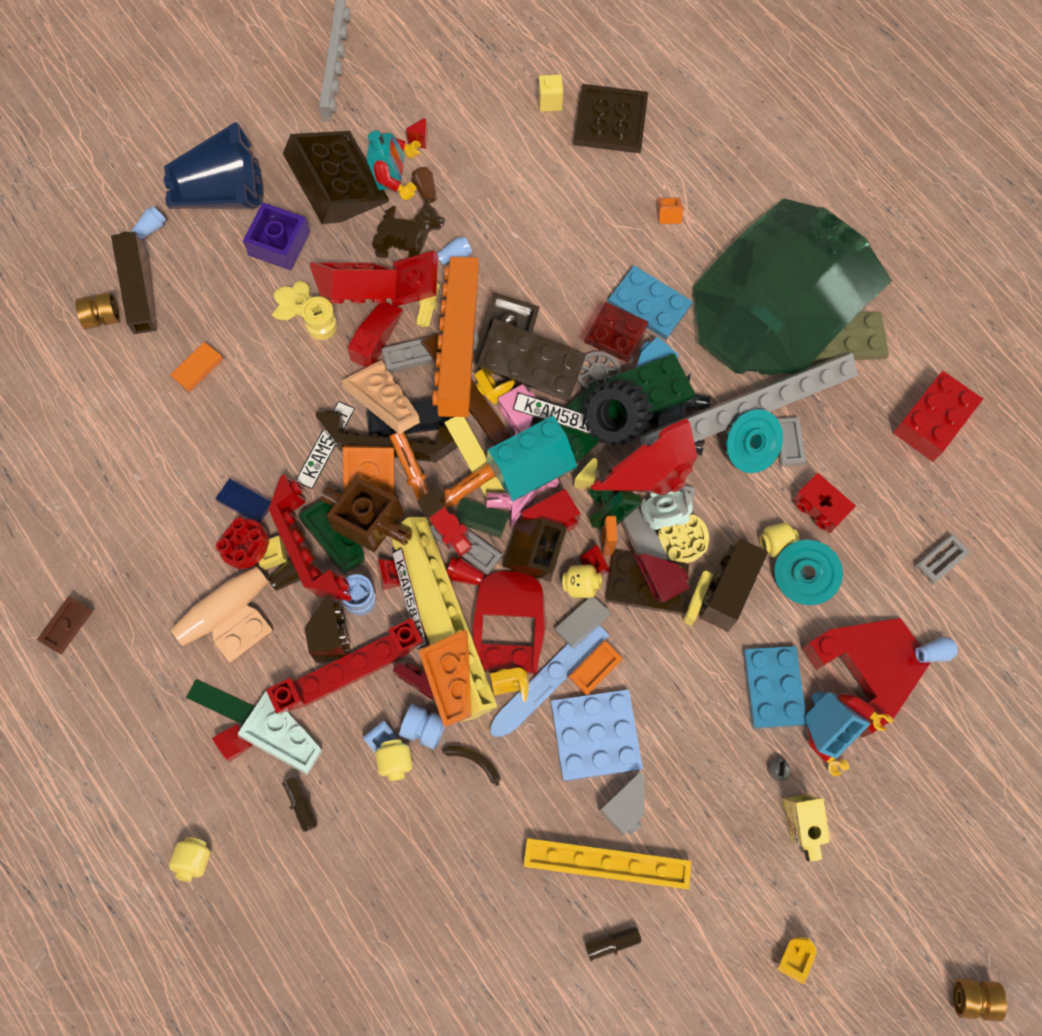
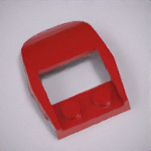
M515 571L494 572L485 577L478 588L471 623L473 643L484 672L522 668L527 674L537 675L547 625L543 589L539 581L532 575ZM483 615L535 618L534 647L482 644Z

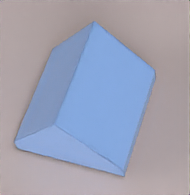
M384 720L363 737L374 753L381 747V743L398 739Z

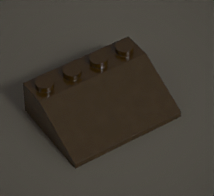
M350 131L290 134L283 155L321 224L343 222L388 203L389 198L384 190L378 189L368 162Z

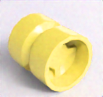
M318 296L305 301L301 312L310 336L317 340H325L332 337L337 331L338 326L332 304L328 299Z

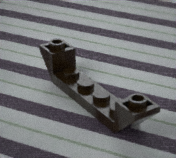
M332 410L316 411V419L319 426L339 451H343L344 445L393 446L391 439H386L377 434L361 436L352 431L342 433L344 422L341 414ZM439 426L436 445L426 440L418 442L408 441L417 461L437 463L458 448L447 426Z

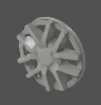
M600 351L588 353L584 362L589 363L591 367L582 365L581 369L587 373L581 376L579 373L577 382H579L584 390L595 381L598 384L602 382L606 384L607 379L613 377L608 375V373L621 374L620 365L608 353ZM599 356L597 363L590 359L591 357ZM602 357L608 359L605 364L600 363ZM613 362L616 368L608 367L609 363ZM589 377L591 380L585 384L583 379Z

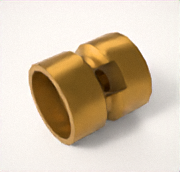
M111 292L97 294L95 299L87 296L75 300L77 316L85 330L99 327L100 323L110 325L120 322L117 303Z
M956 979L952 997L954 1010L959 1018L978 1019L981 1017L983 1020L996 1022L1004 1020L1007 1012V999L1001 983L983 980L978 984L977 981L972 979Z

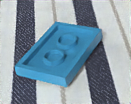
M634 265L610 296L608 304L667 340L691 308L693 301Z
M797 646L745 649L743 655L752 728L807 725Z

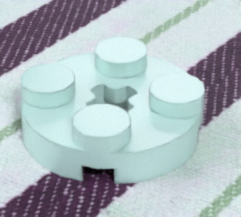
M671 491L665 495L650 493L651 498L647 501L644 498L642 501L641 511L643 518L649 523L650 528L655 530L676 524H686L690 520L689 515L693 510L691 496L687 491L685 493L679 491L673 493Z

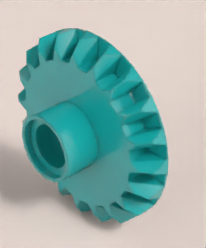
M761 409L745 411L743 415L737 416V420L731 423L730 431L726 432L728 439L724 442L727 446L725 453L729 456V461L735 468L746 473L761 472L771 466L779 456L783 444L781 424L772 413Z
M797 540L788 545L776 560L774 571L777 585L787 598L802 605L824 603L837 593L842 584V561H840L837 553L829 545L821 543L819 540ZM812 566L816 571V575H806L803 567Z

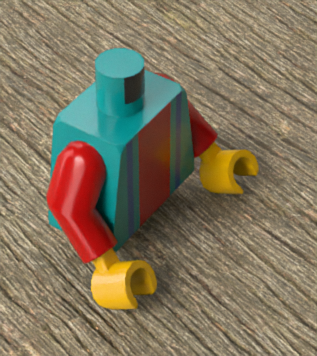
M378 130L370 132L368 135L367 162L378 189L399 191L403 200H410L415 196L414 192L417 188L411 182L405 186L401 185L404 156L406 154L409 158H414L421 154L420 151L416 150L421 147L420 142L413 141L408 145L404 140L395 138L392 133H381Z

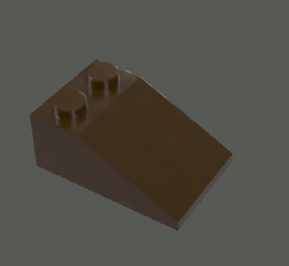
M493 292L473 363L477 364L494 318L532 333L540 306Z

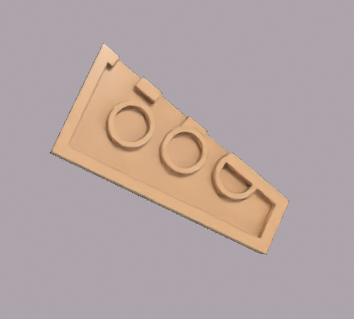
M382 360L342 380L343 389L398 434L420 423L418 413L408 398L404 397L400 386L394 382L393 376L386 370Z

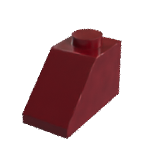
M637 552L633 554L655 601L665 602L690 588L687 583L689 580L688 574L679 564L645 553Z

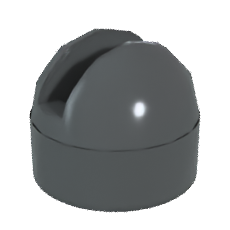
M777 758L769 763L768 774L772 779L781 781L790 775L791 768L786 760ZM780 762L783 763L782 776L779 775Z

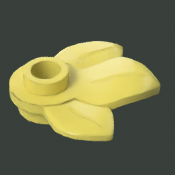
M297 281L293 288L288 286L278 288L274 292V298L279 306L274 310L272 316L278 320H290L295 315L303 317L301 312L302 306L305 301L312 298L310 296V287L307 283Z

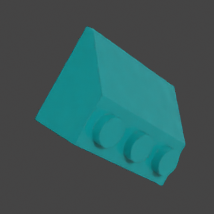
M554 415L487 451V463L512 502L577 468L567 435Z

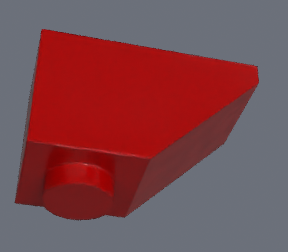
M563 489L524 510L521 513V519H544L567 526V531H570L578 525L581 513L567 490Z

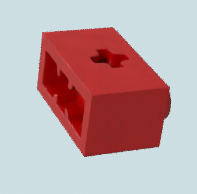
M819 473L792 500L802 513L812 517L815 520V524L828 533H831L856 507L854 503Z

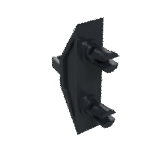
M691 373L687 376L689 382ZM696 394L692 400L653 414L652 419L648 420L651 423L649 427L657 429L684 418L687 407L701 410L710 408L711 396ZM705 440L694 442L697 455L702 456L704 449L702 447Z

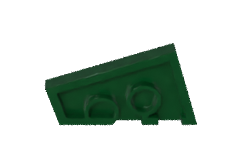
M341 488L336 490L337 492L342 494ZM320 500L300 513L299 519L340 572L345 575L363 563L365 557L359 544L333 530L326 516L333 506Z

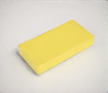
M706 570L702 572L685 613L683 623L692 626L695 622L713 573Z

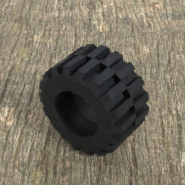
M624 379L612 381L595 388V391L591 392L588 396L590 400L584 404L587 411L583 412V418L588 420L585 426L592 429L590 432L592 437L598 436L597 441L600 443L607 441L608 446L615 444L621 446L644 434V430L648 429L651 424L648 420L652 419L653 413L649 412V409L653 407L652 402L647 403L646 399L649 398L647 392L642 394L641 390L643 388L640 385L634 386L633 381L624 382ZM612 399L620 401L626 408L627 421L624 426L616 424L610 417L609 405Z

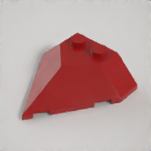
M686 418L664 428L658 433L659 437L656 442L648 446L646 444L641 446L614 467L604 480H598L592 484L591 488L593 490L646 492L657 495H665L671 491L675 493L685 486V480L692 472V466L697 459L690 421Z

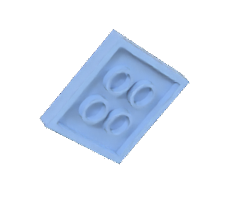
M629 690L551 701L563 782L643 769Z

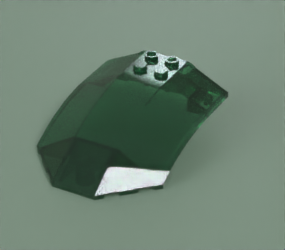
M783 198L748 228L693 286L692 295L695 298V319L699 330L698 343L736 374L752 371L759 372V375H778V373H790L792 375L807 369L837 335L892 282V279L872 250L868 240L824 207H816Z

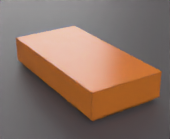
M203 342L170 376L190 393L223 358L212 347Z
M607 516L601 532L604 556H613L617 544L616 516Z
M604 640L568 678L587 696L623 658Z

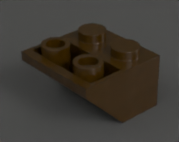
M518 519L503 567L551 582L566 537L567 526L544 519Z
M332 595L325 597L304 627L309 655L317 664L340 659L347 655L346 649H351L348 633L345 632L344 627L342 628V624H346L343 608L341 609L339 602L335 603Z

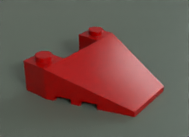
M901 618L830 629L802 648V651L816 671L841 656L870 698V701L867 703L875 708L874 712L879 715L888 714L893 720L931 663H920L917 660L915 650L921 647V645ZM870 718L868 719L870 725L860 734L862 738L877 731L873 720ZM885 718L880 720L882 727L889 723Z

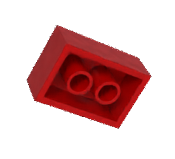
M942 370L893 434L934 462L951 443L983 401V398Z

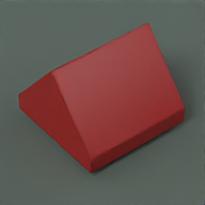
M425 118L406 128L408 144L418 141L421 144L419 148L426 149L428 132Z
M595 545L579 557L583 565L594 566L597 573L601 575L610 572L609 566L598 545Z
M378 560L377 569L382 590L400 586L394 560Z

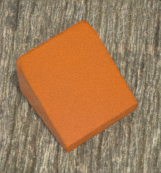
M679 197L657 198L659 223L680 224L683 215L681 199Z

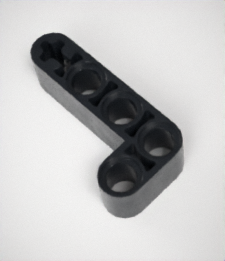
M433 399L410 402L419 415L420 423L404 431V434L439 430V426L446 427L445 422L453 417L438 416V406H433ZM366 411L369 435L377 434L387 438L391 434L396 433L394 429L372 411Z

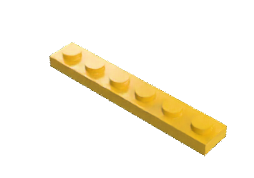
M527 838L523 867L689 890L691 861Z

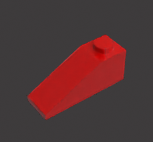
M387 302L379 303L359 326L347 348L350 360L366 368L376 363L382 353V348L385 347L398 323L403 309Z

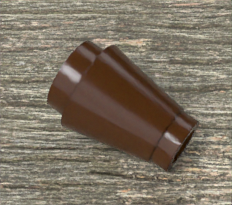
M420 167L414 170L411 181L416 186L424 203L427 198H431L430 203L435 202L437 196L433 172L428 167Z

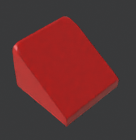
M238 724L212 738L223 757L229 762L252 747L251 743L238 736V732L241 729Z

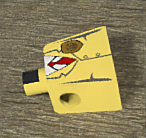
M811 794L782 798L792 842L803 847L806 861L821 860L820 844H826L830 841L823 798Z

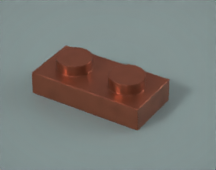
M68 596L37 640L62 655L93 611Z

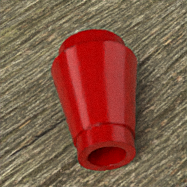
M452 557L446 570L450 581L476 585L478 587L484 576V572L460 557L458 559Z

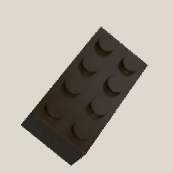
M494 318L476 368L483 369L486 372L510 381L513 380L515 383L523 384L528 388L566 402L571 398L586 353Z

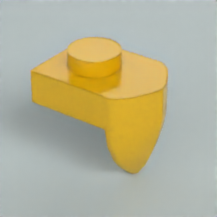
M483 369L474 374L478 381L476 384L478 390L482 395H486L494 405L498 403L499 397L510 392L515 383L512 380L498 386L493 376Z
M522 668L500 669L495 673H490L494 696L520 690L523 702L527 700L529 679L525 670Z
M801 936L792 938L785 948L777 970L804 984L817 954L812 940Z

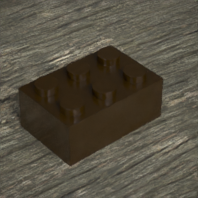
M739 538L735 546L730 544L719 564L721 566L710 583L709 587L713 588V590L709 589L700 607V610L703 611L700 619L728 632L740 617L768 551Z

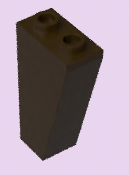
M122 232L111 235L126 323L134 335L158 331L149 255L136 232Z

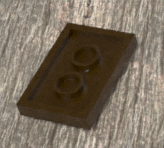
M614 551L606 598L607 603L682 615L686 590L665 602L655 601L633 554ZM670 561L679 564L680 567L682 566L688 574V563Z

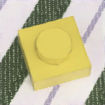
M280 536L269 539L268 549L264 557L259 561L260 567L264 570L287 562L285 545Z

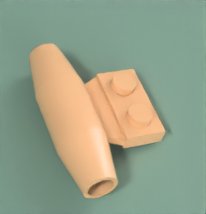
M257 566L240 574L194 605L170 631L182 646L212 632L214 643L231 664L273 632L256 609L247 606L269 583Z

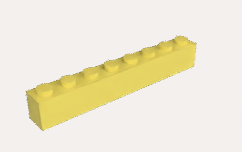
M408 517L399 525L412 530L411 540L409 541L405 538L408 544L402 545L400 542L392 539V544L395 550L400 548L403 550L420 618L430 645L462 630L468 631L472 717L463 721L477 719L498 706L426 517Z

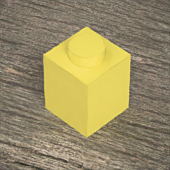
M561 75L539 76L538 96L540 112L562 111L563 86Z

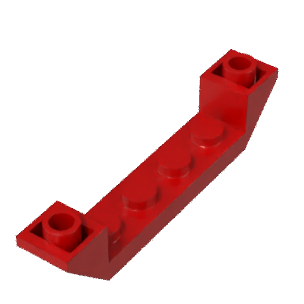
M283 474L279 478L268 510L303 587L317 596L326 597L332 595L333 599L350 601L352 599L348 590L350 584L342 574L337 575L330 569L322 574L314 566V556L305 547L303 542L305 537L296 527V518L292 513L306 503L302 495L304 489L296 479L292 481Z
M412 618L388 629L389 635L298 680L293 681L291 678H288L266 689L276 714L306 707L404 658L423 643Z

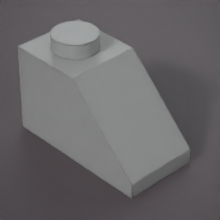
M641 772L599 811L621 836L626 832L631 836L642 825L639 820L644 816V775Z

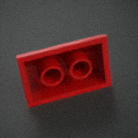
M310 262V269L320 295L328 298L331 303L342 304L344 300L350 299L354 303H365V299H372V302L385 303L386 299H395L396 269L373 262Z

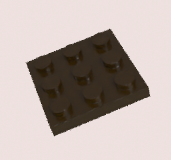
M582 84L574 145L641 153L648 92Z

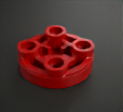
M238 517L233 520L231 526L225 531L222 538L218 540L216 549L220 552L223 561L231 567L247 569L257 564L264 557L269 545L268 532L257 521Z

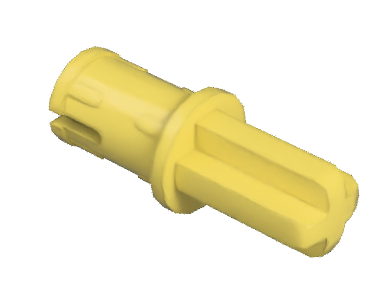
M437 283V295H438V290L440 289V284H439V283ZM437 296L419 300L420 308L416 324L421 328L430 326L433 311L437 308Z

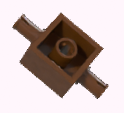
M359 477L355 478L344 494L333 490L331 487L325 488V491L329 492V494L324 491L322 492L321 501L333 506L326 515L333 530L368 550L375 552L387 536L400 542L402 545L408 544L405 538L409 541L411 540L412 530L397 524L404 514L399 499Z

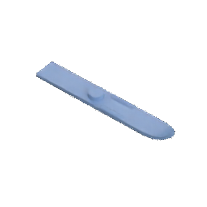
M599 625L574 649L567 644L529 682L527 700L523 702L519 692L497 714L491 725V735L493 737H503L518 728L595 648L610 635Z

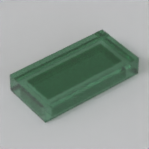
M462 498L455 517H457L460 525L464 524L465 527L501 539L509 519V514L493 508H486L485 505Z

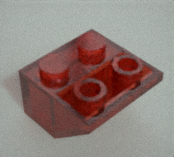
M605 302L584 343L628 363L636 354L645 337L649 322Z

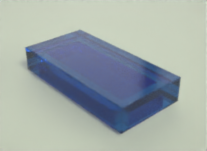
M230 478L215 498L220 504L258 523H261L268 513L271 503L269 500Z

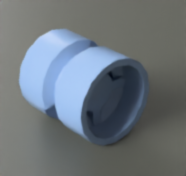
M359 574L348 576L346 579L350 584L348 590L352 599L350 601L342 600V602L351 614L357 616L366 615L376 605L375 590L370 580L365 576Z
M412 703L403 720L399 736L411 741L420 739L421 745L435 750L445 727L440 714L432 712L429 715L426 708Z

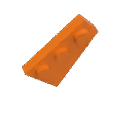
M462 630L418 651L444 727H449L472 717L468 631Z

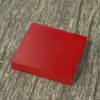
M435 251L393 262V269L397 270L396 296L391 302L394 306L397 307L437 296L438 254Z

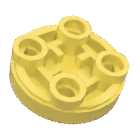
M690 514V520L686 524H676L659 529L658 538L670 560L689 563L697 560L707 551L709 543L708 529L698 516Z

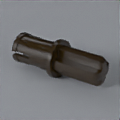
M295 776L284 781L282 785L291 803L289 808L294 810L302 831L307 832L317 827L318 823L309 804L311 800L306 797L299 777Z
M633 927L612 935L609 932L607 937L584 944L591 962L594 959L612 953L618 955V951L640 944L641 936L637 927Z

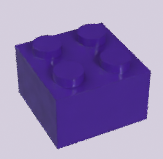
M262 203L243 239V243L248 256L291 271L310 234L306 217Z

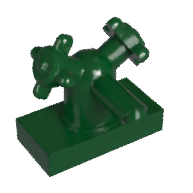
M612 469L607 472L606 476L612 472ZM593 489L587 491L588 494H591L596 506L600 505V500L603 503V507L590 518L593 528L603 529L607 516H616L617 526L642 504L640 495L629 491Z

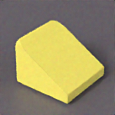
M593 458L575 478V488L592 489L591 485L595 482L598 463L596 458Z

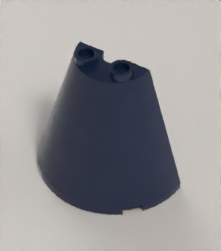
M238 122L229 125L164 166L165 176L163 180L166 188L169 190L166 191L165 202L169 209H256L262 204L264 189L257 158H253L252 152L248 149L251 147V143Z

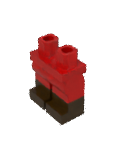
M438 486L419 499L417 503L440 537H442L446 548L453 547L458 556L461 557L472 549V545L466 538L468 530L464 524L459 525L457 517L448 513L443 504L446 502V498Z

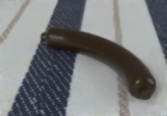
M456 745L446 746L442 750V754L446 756L463 757L475 762L485 771L492 784H495V786L500 785L501 778L498 771L481 753L468 747Z

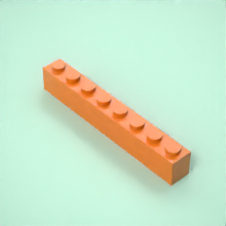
M450 256V265L445 266V281H448V283H443V297H446V300L442 299L441 313L445 314V317H440V332H443V335L439 334L438 349H442V352L437 353L436 367L440 368V371H435V386H438V390H433V406H438V416L469 417L479 278V258Z

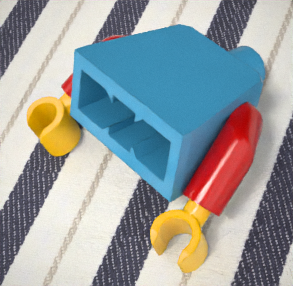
M818 691L812 696L811 700L815 706L808 712L805 718L809 727L808 744L823 762L827 761L829 763L828 771L832 776L842 775L837 765L843 771L849 769V764L845 759L837 758L870 725L869 718L873 720L874 727L879 731L887 730L881 726V718H885L886 721L893 723V718L890 715L877 714L874 712V707L859 697L846 693L840 695L832 692L825 693L824 691Z

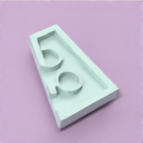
M267 692L264 693L238 732L240 738L306 775L309 774L322 753L321 748L298 725L289 712L276 714Z

